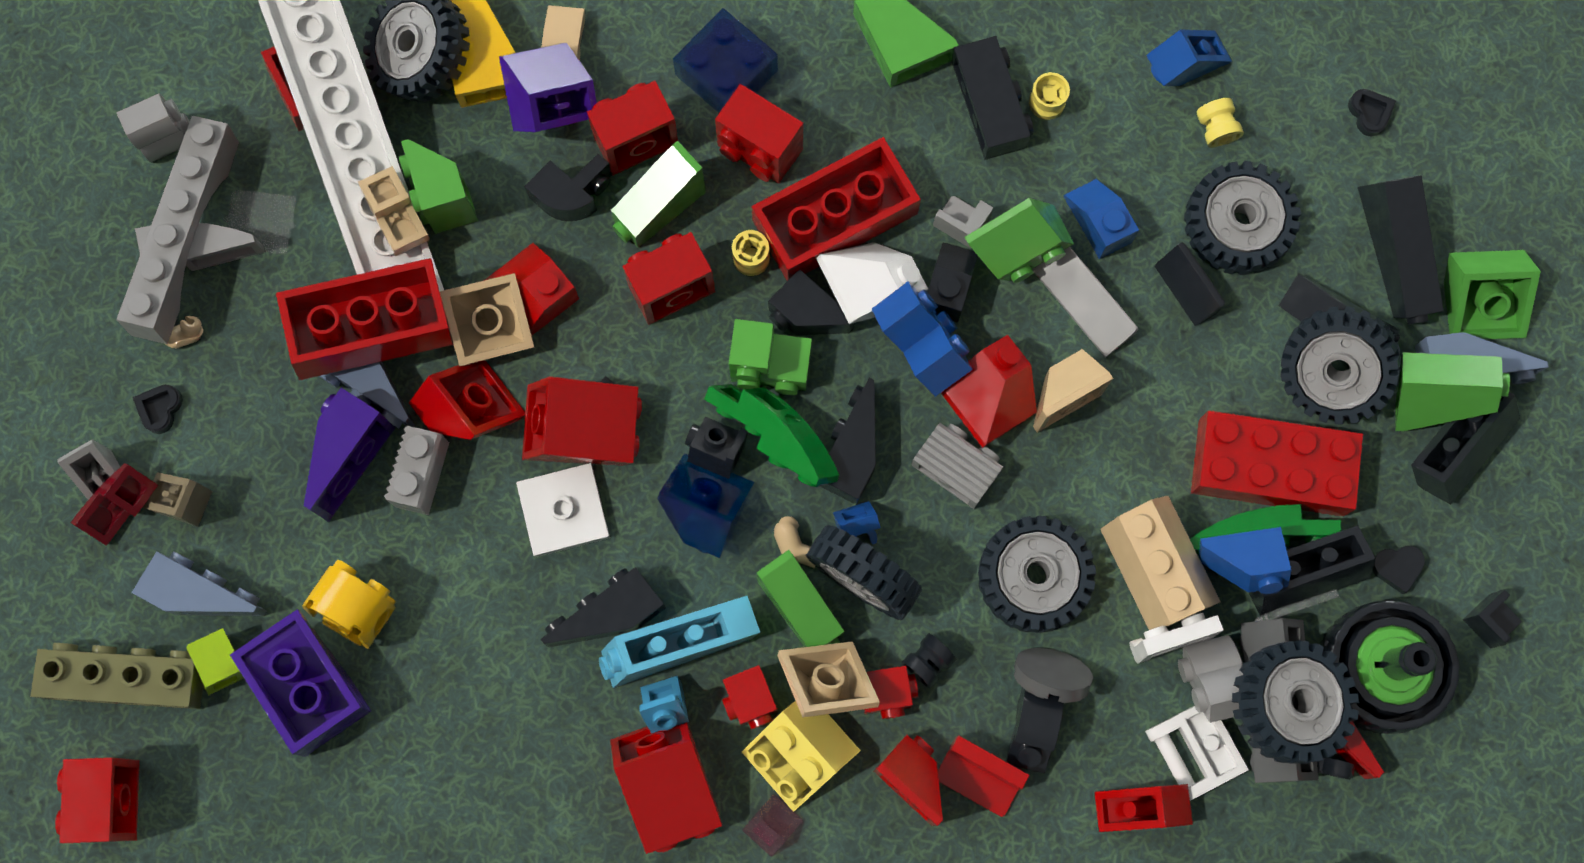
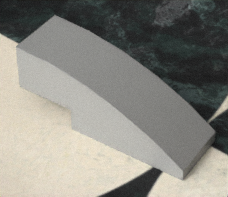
M198 223L190 246L186 266L190 270L195 271L265 253L263 244L252 234L230 227ZM151 225L135 228L140 254Z

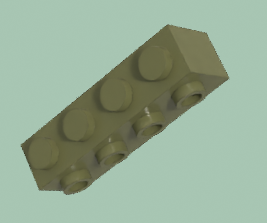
M53 643L52 650L37 649L30 697L200 709L203 684L188 651L171 650L170 657H155L156 650L131 648L130 655L116 654L117 647L92 645V652H78V645L67 643Z

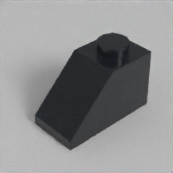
M943 242L928 294L936 303L937 308L935 310L938 313L944 310L953 321L958 322L978 255L972 250Z
M800 269L768 301L769 311L771 312L769 318L783 332L789 328L795 335L849 334L854 329L855 323H848L840 305Z

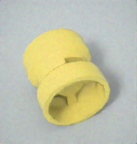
M1052 72L1042 74L1037 78L1029 98L1030 110L1035 116L1040 119L1050 120L1061 115L1070 93L1067 80L1058 73Z
M1231 98L1211 101L1201 106L1196 112L1199 122L1206 126L1205 139L1210 148L1232 143L1244 134L1240 122L1236 121L1233 117L1235 107Z
M746 230L736 236L732 244L733 262L736 269L748 276L759 275L764 272L770 261L768 240L759 231Z

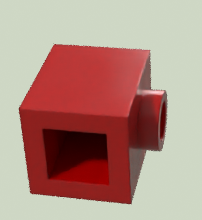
M760 665L723 679L729 696L723 698L722 701L730 721L738 718L741 726L749 724L751 730L773 721L770 714L777 712V708Z
M906 666L867 672L880 703L877 708L863 709L864 715L881 712L882 719L905 716L904 708H911L913 706L912 698L918 697L915 674L908 675Z

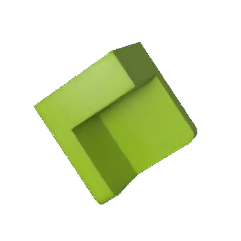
M223 628L187 645V651L208 696L244 678L230 657V654L235 651Z

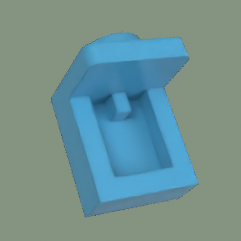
M678 676L640 687L643 704L639 705V710L651 734L661 730H669L677 725L689 722L683 686Z

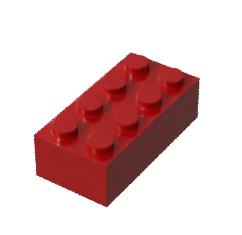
M882 137L752 205V221L757 230L768 240L770 252L788 281L799 269L806 274L819 267L820 265L816 259L818 255L859 246L917 215L921 199L885 138Z
M431 258L276 293L291 364L299 380L453 345Z
M1208 410L1199 419L1191 494L1270 506L1301 504V510L1343 517L1356 510L1363 434Z

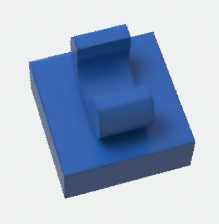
M869 501L833 512L839 530L842 529L855 537L867 533L872 544L877 543L875 530L881 527L877 514Z

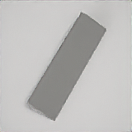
M1068 247L1064 250L1066 255L1058 261L1047 265L1043 262L1032 270L1106 358L1132 338L1138 331V327L1071 247Z

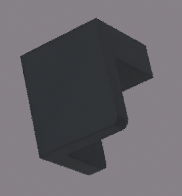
M1505 589L1489 594L1463 619L1490 649L1506 645L1511 640L1509 634L1522 622L1504 603L1510 596Z

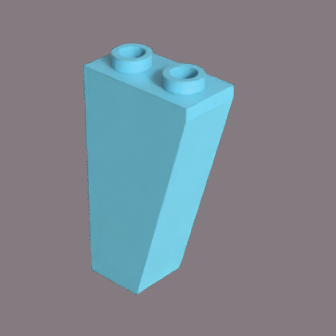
M744 596L615 636L601 651L603 657H599V666L604 679H610L613 688L746 642L757 636L760 630L748 596Z

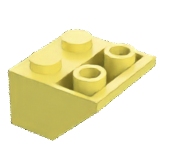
M795 701L783 710L742 753L794 812L861 750L829 714L802 718Z

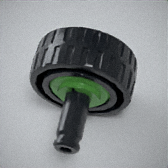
M1393 600L1360 605L1335 620L1334 625L1325 632L1324 640L1320 642V645L1324 647L1323 652L1332 651L1338 656L1335 663L1343 662L1348 668V671L1343 674L1344 677H1353L1356 686L1349 688L1350 694H1358L1359 703L1352 704V709L1359 711L1358 720H1353V723L1361 730L1379 734H1398L1419 729L1430 724L1437 716L1443 714L1447 709V705L1455 696V690L1459 683L1460 668L1455 644L1439 620L1419 606L1415 607L1408 602H1394Z

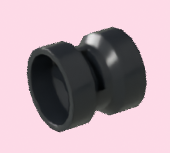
M928 633L920 642V648L917 652L909 653L902 661V664L912 674L915 671L920 676L918 680L930 689L937 682L938 674L941 670L949 669L957 659L941 641Z

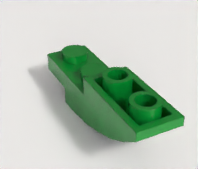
M732 384L708 387L704 400L717 407L716 412L726 418L737 419L745 424L744 428L746 431L760 436L761 438L756 449L769 456L768 460L770 463L780 468L792 470L798 474V479L802 483L812 487L837 482L840 475L822 441L809 424L780 397L766 388L743 389L742 391Z
M1301 504L1278 505L1247 511L1219 521L1196 534L1190 541L1199 557L1201 538L1281 527L1285 546L1288 547L1290 546V541H1305L1306 544L1340 532L1341 520H1302Z

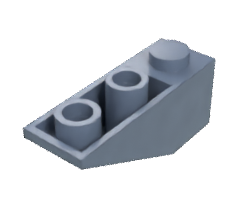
M1465 332L1425 337L1415 345L1416 353L1502 357V372L1510 374L1512 384L1532 382L1536 380L1535 375L1548 368L1547 361Z
M382 361L319 376L335 388L340 383L344 384L352 390L350 393L369 406L372 403L382 409L381 414L397 429L400 428L402 423L406 426L415 427V423Z
M175 551L172 552L170 557L156 552L131 592L163 611L174 615L264 616L267 612L265 609L257 606L260 600L259 597L240 587L236 593L224 587L227 582L226 579L208 569L205 570L203 575L190 569L194 563L192 560Z

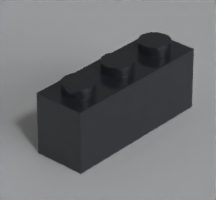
M997 36L954 47L951 62L984 160L1027 148L1030 137L1033 135V124L1029 114H1023L1019 103L1022 101L1021 89L1017 80H1011L1008 71L1010 68V58L1005 47L1000 48Z
M1509 392L1508 397L1501 396L1498 412L1445 423L1411 464L1417 485L1451 505L1520 420L1516 395Z
M1357 525L1287 550L1291 566L1288 587H1284L1276 593L1263 594L1256 591L1249 592V595L1260 617L1370 579L1376 558Z

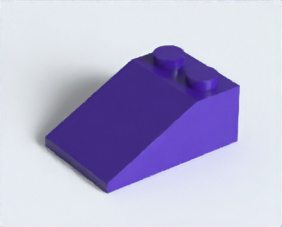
M342 387L336 394H331L321 407L322 414L317 422L303 505L327 522L332 519L395 429L379 411Z
M298 609L230 654V657L278 733L294 755L306 757L372 711L352 679Z

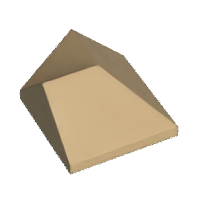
M515 273L440 291L459 366L534 347Z
M1083 349L1050 367L1044 379L1033 425L1036 432H1040L1100 397L1113 380L1110 372Z
M853 641L779 650L778 659L802 718L877 708L880 701Z

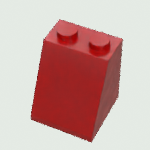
M550 376L527 385L522 460L618 466L632 464L639 451V437L635 435L636 420L639 419L642 411V401L638 397V387Z
M688 722L677 725L672 729L661 730L652 734L646 726L610 740L614 770L646 854L654 851L666 852L674 848L678 842L691 837H706L712 834L716 828L722 826L720 814Z

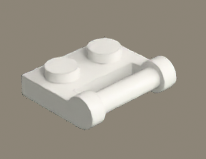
M1199 613L1181 620L1183 627L1168 631L1167 626L1164 625L1144 632V640L1139 638L1129 642L1136 663L1139 664L1150 660L1152 657L1214 638L1223 631L1218 615L1206 619L1204 613Z
M1195 706L1145 731L1151 742L1155 741L1178 785L1188 784L1190 801L1249 770L1222 720L1210 723L1204 712H1197ZM1176 729L1180 731L1205 778L1194 782L1168 733Z

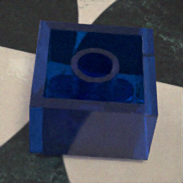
M722 8L673 58L675 75L720 113L739 84L755 93L766 84L778 71V54L727 10Z

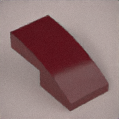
M124 463L98 488L70 523L107 546L128 516L131 514L135 517L158 487V484Z

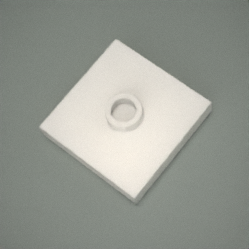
M591 463L516 482L534 557L610 538Z

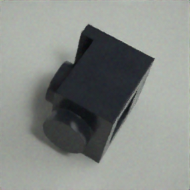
M705 417L701 426L693 424L689 430L685 445L690 447L687 462L730 479L744 450L748 431L742 427L738 431Z

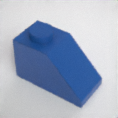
M1179 30L1146 55L1152 65L1151 72L1154 78L1163 86L1183 85L1232 62L1216 31Z
M1095 179L1063 196L1099 259L1133 242L1139 231L1136 223L1122 199L1099 180Z
M1281 527L1200 539L1199 559L1201 563L1246 592L1259 591L1263 594H1271L1282 590L1284 587H1288L1291 566Z

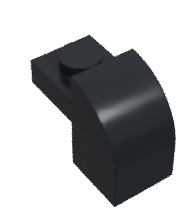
M599 154L573 179L550 160L524 187L529 198L549 216L561 221H578L589 217L597 211L594 199L591 196L593 194L598 196L606 190L611 182L609 177L612 173L609 163Z
M1022 687L1017 704L1016 724L1006 757L1007 763L1015 767L1045 774L1051 751L1055 750L1062 720L1064 703L1058 701L1059 696L1049 694L1048 699H1043Z

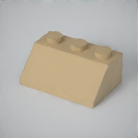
M1169 496L1151 499L1116 517L1100 529L1149 630L1164 625L1169 627L1221 602Z

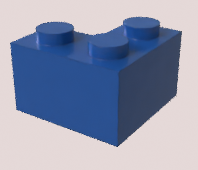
M907 281L874 306L872 311L884 334L904 353L915 377L936 397L973 370L965 356L970 351L958 334H953L957 327L950 316L944 310L938 313L935 310L937 305L928 292L924 289L918 292Z

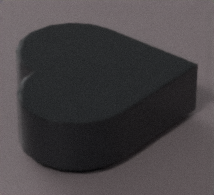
M1360 89L1350 98L1348 108L1351 114L1357 118L1356 124L1359 131L1365 136L1372 137L1380 134L1386 127L1396 100L1368 89Z
M166 384L132 397L142 424L146 429L156 434L165 433L170 430L174 422L173 414L180 409L183 402L179 390Z
M1404 546L1396 551L1384 549L1374 555L1376 559L1372 571L1382 581L1401 594H1405L1422 571L1425 558L1423 553L1414 546Z
M1323 758V760L1317 761L1318 773L1350 780L1351 778L1353 779L1355 764Z

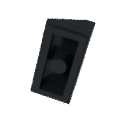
M1181 242L1156 263L1155 268L1194 326L1216 315L1225 305V301L1185 243Z

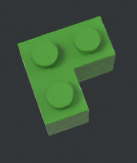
M735 319L729 357L731 382H738L737 387L741 389L760 388V385L775 387V392L783 395H797L798 390L806 391L812 339L774 334V324Z

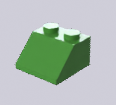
M1032 198L1026 199L965 236L969 246L997 279L1012 280L1013 283L1029 278L1034 274L1032 269L1043 262L1047 265L1058 261L1066 255L1064 250L1074 244L1055 206Z
M1525 250L1449 253L1444 278V289L1450 334L1465 332L1482 339L1527 337L1541 271Z

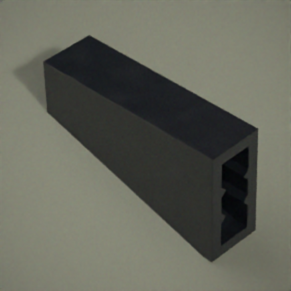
M1422 175L1359 186V195L1393 318H1406L1407 324L1430 321L1431 313L1444 310Z

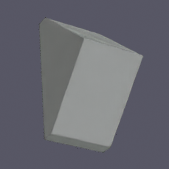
M93 439L57 459L61 468L88 500L120 468L112 450Z

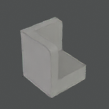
M952 196L943 210L939 209L935 215L933 226L971 249L965 236L988 223L993 207L980 200L976 208L956 196Z

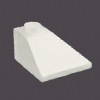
M874 242L823 253L816 257L849 324L875 318L872 308L907 281L918 292L923 289L928 290L912 256Z

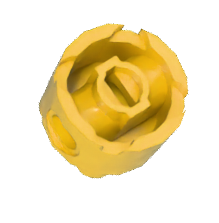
M337 560L333 566H329L303 603L302 608L312 617H315L317 613L323 615V625L359 646L362 644L365 648L369 649L394 612L396 601L389 596L390 590L373 579H370L366 584L355 576L357 574L355 569Z

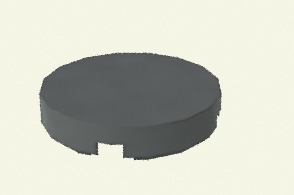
M1039 647L1025 649L1018 653L1014 665V677L1017 683L1037 697L1048 699L1049 694L1059 696V702L1070 703L1080 701L1089 694L1093 680L1090 669L1082 661L1067 653Z

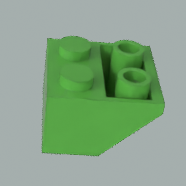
M409 139L401 141L405 155L399 156V161L405 177L409 178L413 189L409 191V195L415 212H419L423 225L429 223L435 234L478 221L469 188L457 164Z

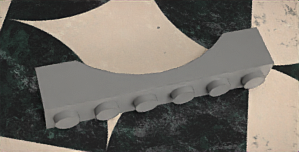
M192 116L116 319L131 336L168 344L180 311L184 271L196 228L211 196L228 177L239 144L227 123Z

